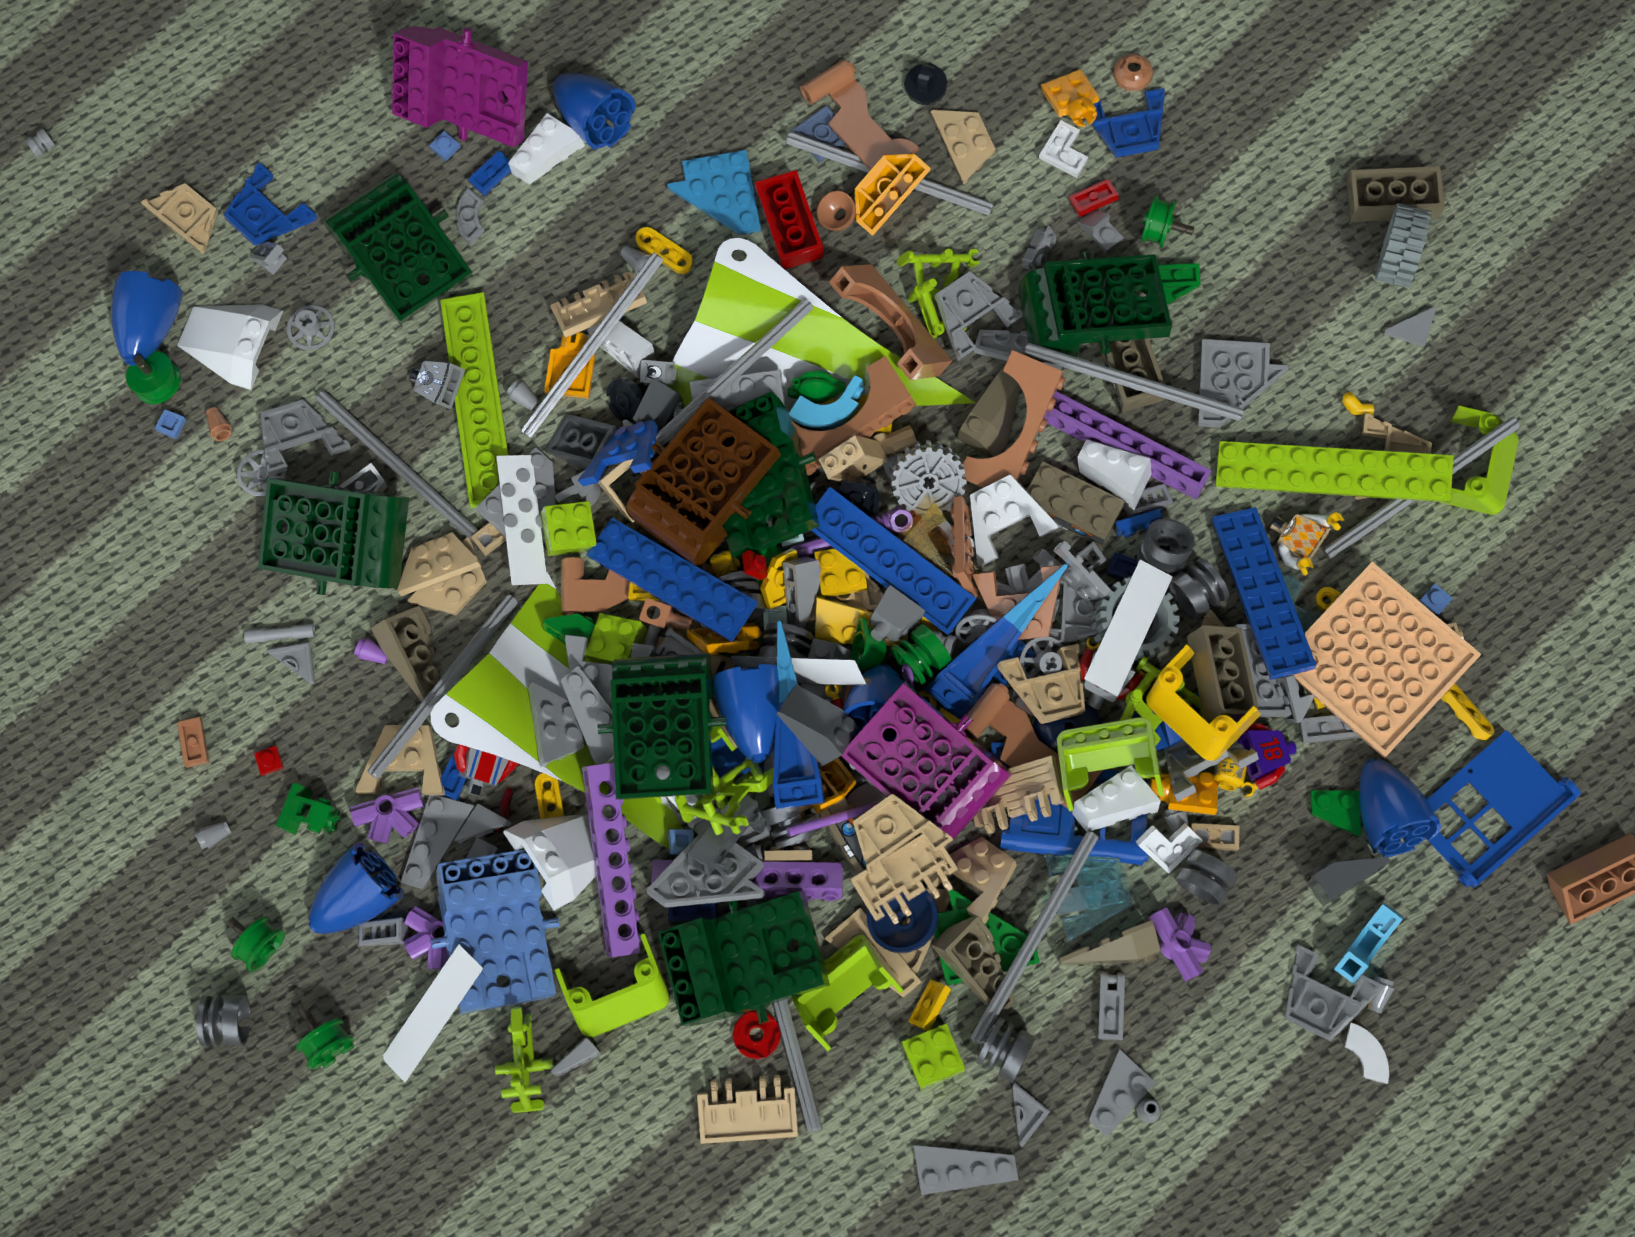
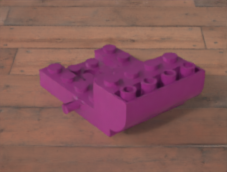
M407 27L393 33V115L426 128L442 119L459 127L458 139L461 140L468 139L469 129L511 147L524 142L527 60L472 40V29L467 27L462 29V36L440 27L435 29ZM502 92L508 97V101L503 97Z
M905 681L852 739L842 755L846 761L887 797L891 794L895 795L917 811V813L950 835L953 840L1012 776V772L977 741L975 743L966 736L964 730L973 722L971 718L968 719L969 716L967 714L957 724L950 722ZM887 728H893L897 733L896 739L893 741L886 740L883 736V731Z

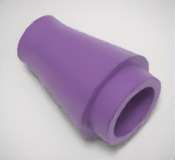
M361 638L354 652L355 655L359 656L358 659L384 665L387 663L388 657L380 646L369 638Z

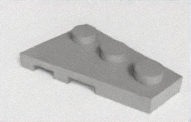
M1120 1049L1088 1120L1106 1138L1156 1084Z

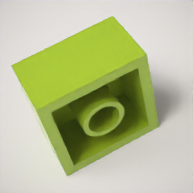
M590 501L551 505L543 508L541 517L548 556L588 552L590 548L596 546Z
M600 613L585 656L590 662L609 665L613 664L614 659L631 658L633 643L643 644L648 629L640 621Z
M947 1024L902 1041V1047L920 1090L961 1074L966 1070Z

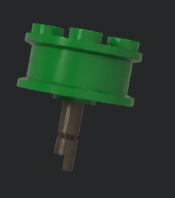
M303 1005L297 1008L311 1030L296 1045L297 1052H302L308 1060L306 1064L308 1069L315 1070L321 1066L327 1068L336 1062V1056L341 1053L345 1054L354 1048L353 1042L355 1039L352 1035H347L342 1027L344 1022L341 1018L333 1019L319 1026L309 1009L305 1010Z

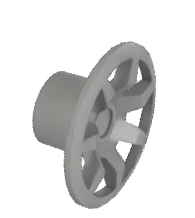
M316 305L301 307L292 314L287 324V334L290 341L296 347L303 350L321 348L332 338L335 329L331 314L323 307ZM310 309H315L318 311L315 314L314 312L310 311ZM322 312L327 315L330 322L319 321ZM291 325L299 329V332L294 337L291 334ZM330 326V332L325 337L319 330L320 328ZM305 335L307 337V346L299 344L296 340ZM314 335L323 340L321 343L311 346Z
M256 450L246 455L239 464L237 471L238 482L242 489L254 496H266L267 478L285 479L286 471L281 473V477L277 476V474L267 476L264 450ZM263 454L260 465L251 458ZM249 461L254 468L253 471L242 472L243 466ZM242 477L253 479L248 487L243 483ZM257 485L259 488L264 489V491L256 492L252 489Z
M977 609L971 615L958 622L956 636L963 645L969 646L976 637L979 638L998 619L992 617L986 609ZM969 622L970 626L962 627L963 624ZM960 633H970V635L966 639H963Z
M1053 637L1034 638L1025 645L1019 660L1027 679H1031L1038 672H1041L1042 676L1065 671L1058 653L1051 651L1052 643H1055L1059 648L1064 647L1061 642ZM1048 641L1044 651L1037 646L1036 642ZM1032 646L1037 656L1025 657L1027 650ZM1024 661L1035 664V667L1031 669L1029 674L1025 670Z

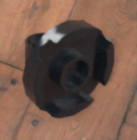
M927 63L910 69L904 82L905 91L910 100L920 105H930L940 101L946 94L948 86L946 75L942 69Z
M623 377L612 381L608 385L606 396H610L611 404H609V408L620 421H634L633 417L647 390L644 383L636 385L632 380Z
M872 477L847 478L837 489L839 494L868 516L875 515L880 508L882 502L881 494L876 487V480Z

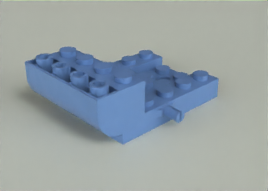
M526 850L439 863L437 866L438 900L445 934L442 938L430 939L431 949L446 947L450 958L457 946L460 945L483 968L459 1003V1014L554 997L556 989L545 932L546 929L560 927L558 917L544 920L541 914L538 900L542 892L538 870ZM500 975L508 977L509 986L505 988L498 986L496 982L497 977Z

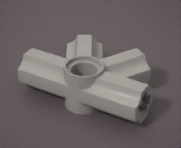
M1025 564L1005 568L1009 585L997 582L998 595L1032 592L1043 583L1041 569L1029 580ZM1056 599L1054 618L1058 611L1059 599Z

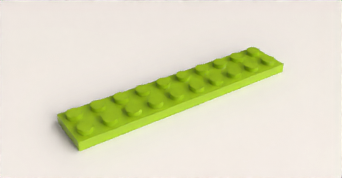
M484 292L440 300L449 363L465 369L455 397V406L471 509L477 508L500 484L497 456H509Z
M1220 441L1216 487L1450 503L1454 455Z

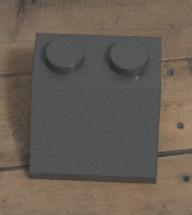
M652 378L633 420L636 424L653 420L658 426V433L674 418L675 410L683 409V398L679 393Z

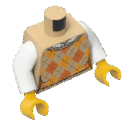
M1334 512L1331 515L1295 514L1290 523L1277 517L1270 528L1281 535L1276 546L1283 563L1300 570L1301 574L1306 576L1308 574L1306 567L1314 568L1311 559L1328 535L1329 527L1332 526L1334 530L1341 528L1336 523L1339 520L1344 521L1340 513Z

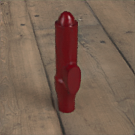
M507 788L504 791L498 815L507 820L511 812L509 809L513 796L511 788ZM503 827L497 828L494 831L501 833Z

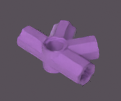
M419 787L389 796L383 795L378 799L351 806L350 814L355 827L371 823L367 839L388 844L392 827L405 839L418 827L419 823L408 811L424 807L423 798ZM386 801H391L392 809L388 813H383L382 804Z
M414 906L407 915L404 924L419 933L403 941L405 948L413 960L428 952L427 969L442 970L449 959L446 947L431 949L430 939H436L435 931L443 927V922Z
M1167 907L1151 915L1149 919L1153 921L1155 930L1162 940L1160 943L1161 952L1166 958L1173 959L1185 982L1203 973L1199 962L1204 963L1208 960L1211 946L1206 941L1191 937L1196 926L1195 918L1190 914L1180 912L1173 919Z

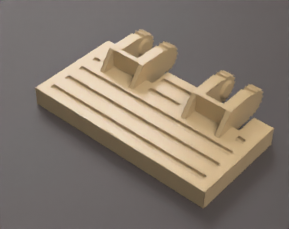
M632 270L623 274L624 281L621 280L619 275L614 276L616 284L610 286L605 280L602 282L603 290L600 284L582 291L584 298H581L579 292L574 293L575 302L569 303L565 297L561 299L563 307H561L559 301L550 305L565 338L601 323L635 276ZM642 290L626 312L647 303Z
M1048 756L1009 768L1012 776L975 815V827L985 826L988 834L994 833L995 826L992 813L996 812L999 827L1002 830L1008 829L1006 809L1008 816L1011 818L1028 814L1030 821H1035L1038 819L1035 800L1038 799L1042 815L1045 817L1051 816L1048 796H1050L1053 805L1065 803L1055 757Z
M920 835L880 861L894 883L876 895L873 891L867 869L850 880L875 921L885 916L880 909L882 905L895 925L899 922L898 917L892 911L888 902L896 898L901 906V910L908 917L912 913L900 893L903 892L907 900L910 901L926 891L921 883V880H924L936 899L940 896L939 891L929 877L937 873L943 886L949 891L953 887L941 868L944 866L949 876L958 871V868L945 848L935 853L924 836Z
M774 1075L773 1081L776 1097L767 1098V1081L765 1076H759L761 1100H757L756 1089L736 1090V1101L734 1102L732 1078H726L727 1101H718L717 1079H712V1103H709L708 1092L697 1094L701 1144L798 1137L795 1086L784 1087L785 1098H782L780 1075Z

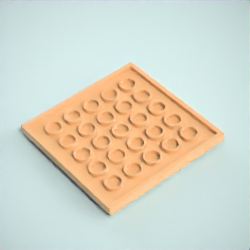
M1371 562L1305 632L1316 662L1315 670L1293 675L1302 687L1310 694H1313L1318 701L1382 757L1386 758L1481 656V653L1374 562Z

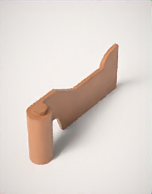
M843 59L800 86L801 94L808 104L812 105L829 95L841 108L829 122V127L869 170L877 164L883 155L914 154L919 151V147L909 140L902 138L892 140L869 116L866 91L855 80V68L850 61L847 62Z
M576 557L564 558L561 560V614L565 616L571 614L583 615L584 612H605L628 599L630 582L610 570L606 580H584V559Z
M992 683L967 714L969 716L968 719L971 718L973 722L964 730L966 736L976 741L988 725L1007 739L1000 761L1009 768L1048 756L1055 757L1065 802L1061 804L1068 809L1062 786L1059 754L1039 741L1026 712L1017 708L1015 704L1009 701L1008 689L1001 683ZM1104 770L1088 772V784L1080 790L1071 791L1073 807L1074 802L1088 792Z

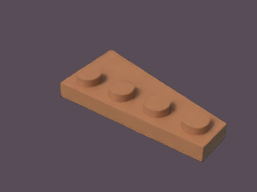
M963 496L954 497V507H951V516L954 521V526H951V533L955 544L951 547L955 559V564H952V572L954 577L959 579L965 590L978 597L977 588L972 583L975 569L970 558L974 554L969 536H972L969 508Z

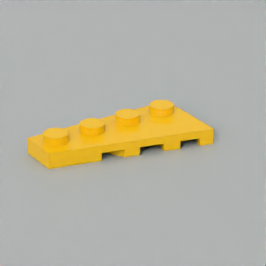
M817 596L815 638L836 644H853L859 618H865L869 627L874 629L869 623L873 613L862 608L851 607L841 602H834ZM908 633L896 642L886 636L883 640L886 646H894L895 644L900 646L899 641L901 639L908 641Z

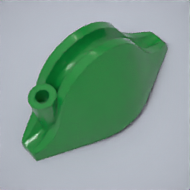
M813 370L801 374L798 378H794L792 385L787 388V396L796 400L802 396L815 404H820L844 392L846 384L826 372Z
M859 618L850 658V660H855L860 672L880 665L886 655L884 640L877 641L871 636L873 628L869 627L865 618Z

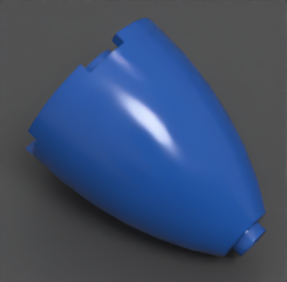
M584 73L562 74L554 80L553 92L559 111L569 127L591 148L596 150L605 146L610 148L629 131L631 127L629 122L632 112L636 110V105L633 97L628 92L603 78ZM606 118L613 123L614 130L605 122Z
M125 271L120 273L119 277L115 280L112 295L111 319L115 343L124 362L136 366L133 361L135 356L140 355L145 361L161 345L175 321L183 296V291L174 282L166 278L160 281L157 278L148 277L149 273L142 271Z
M881 663L869 668L862 674L866 685H853L849 691L842 710L859 727L853 738L903 683L899 673L892 666ZM887 728L883 731V736L886 740L893 741L896 739L897 733L893 728Z
M758 664L757 668L741 669V667H735L714 675L712 687L720 716L727 717V721L723 722H727L725 727L731 739L747 759L752 760L753 763L765 762L767 760L766 757L771 755L775 747L776 713L779 707L777 666Z
M1372 758L1365 762L1360 777L1359 803L1362 823L1373 853H1381L1382 857H1393L1415 850L1414 846L1420 844L1426 838L1431 841L1441 830L1440 821L1418 787L1404 773L1382 759Z
M355 843L331 868L321 883L311 905L308 925L312 931L329 934L351 929L375 918L404 896V890L396 885L395 878L397 876L377 852H368L364 849V844ZM381 871L374 878L371 876L372 873Z

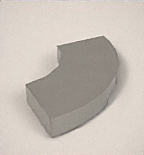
M467 188L458 202L456 220L462 238L471 246L485 232L478 218L484 201Z

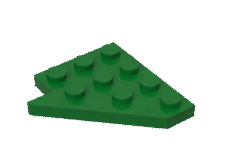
M953 889L948 891L952 909L938 912V924L934 933L935 940L947 928L972 917L968 914L967 908L973 902ZM989 912V918L985 926L992 933L995 951L1001 959V968L1003 972L1009 970L1028 935ZM1037 948L1026 966L1040 963ZM939 956L946 986L963 982Z

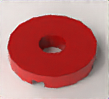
M755 1010L741 1016L734 1026V1044L739 1052L747 1058L757 1060L766 1058L775 1052L780 1043L781 1032L779 1025L774 1017L768 1013L769 1022L759 1024ZM755 1028L761 1029L764 1033L762 1040L758 1042L750 1039V1032Z

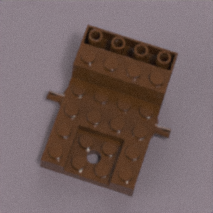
M707 398L666 448L658 441L655 442V445H652V450L657 452L659 456L652 463V468L646 470L635 483L636 489L628 500L626 512L633 521L675 553L700 568L727 536L722 526L726 520L735 512L744 519L748 518L747 515H751V511L744 507L742 502L781 454L777 447L710 398ZM732 437L735 439L732 446H723L726 438Z

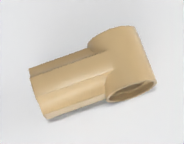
M910 425L892 433H880L871 438L872 440L879 441L887 458L905 450L907 446H915L917 442Z

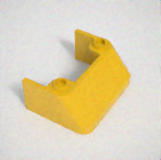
M1186 645L1160 672L1147 695L1146 702L1148 707L1203 759L1215 761L1228 750L1261 713L1253 706L1238 723L1226 715L1216 717L1210 724L1206 722L1175 693L1183 683V675L1180 669L1195 654Z

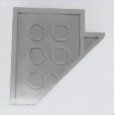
M1202 339L1199 395L1245 408L1288 371L1289 365L1269 364L1270 343ZM1198 409L1199 427L1221 428L1230 420V418Z
M535 448L529 455H532L531 464L534 467L536 483L533 493L537 497L539 508L536 524L541 528L542 541L546 545L541 511L545 506L556 505L553 462ZM520 469L516 477L518 481L524 483L530 479V473L525 469ZM500 484L476 508V511L505 537V525L513 528L518 523L516 516L512 514L507 515L505 518L503 516ZM511 484L504 485L502 487V494L505 497L514 496V486ZM523 499L519 503V509L524 513H528L532 509V503L527 499ZM524 530L521 534V539L525 543H531L535 538L531 530Z
M708 824L646 890L650 897L664 907L762 898L764 891L751 881L764 868V863L735 843L725 856L733 861L731 865L733 870L728 876L721 873L718 868H715L708 877L689 865L688 853L710 827L711 824Z

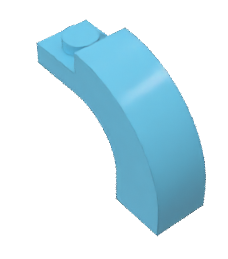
M854 375L843 395L837 401L828 405L815 404L800 396L789 413L791 420L802 427L820 431L844 425L860 410L859 403L855 400H859L865 391L863 379Z
M1383 902L1345 951L1334 969L1355 984L1367 969L1378 950L1403 920L1404 916Z

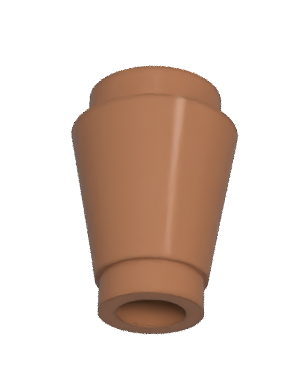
M218 408L208 409L206 415L210 436L216 441L228 439L232 434L231 425Z

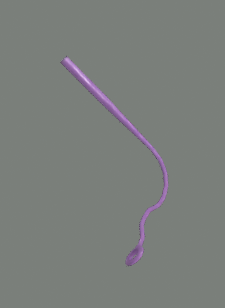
M903 664L901 670L903 680L914 689L912 670L909 665ZM878 803L787 827V834L791 837L863 815Z

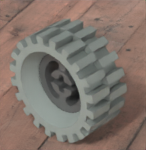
M1401 203L1396 204L1384 238L1375 280L1405 288L1411 286L1425 245L1431 211Z
M1130 577L1115 583L1110 588L1111 590L1108 594L1100 598L1093 607L1096 610L1091 614V620L1096 621L1091 625L1092 632H1098V635L1094 637L1096 643L1102 641L1131 580ZM1170 592L1166 596L1164 595L1133 664H1139L1144 656L1148 658L1147 661L1151 660L1166 649L1174 640L1172 637L1178 632V627L1174 626L1179 623V616H1174L1173 614L1178 610L1177 604H1170L1169 601L1173 598Z

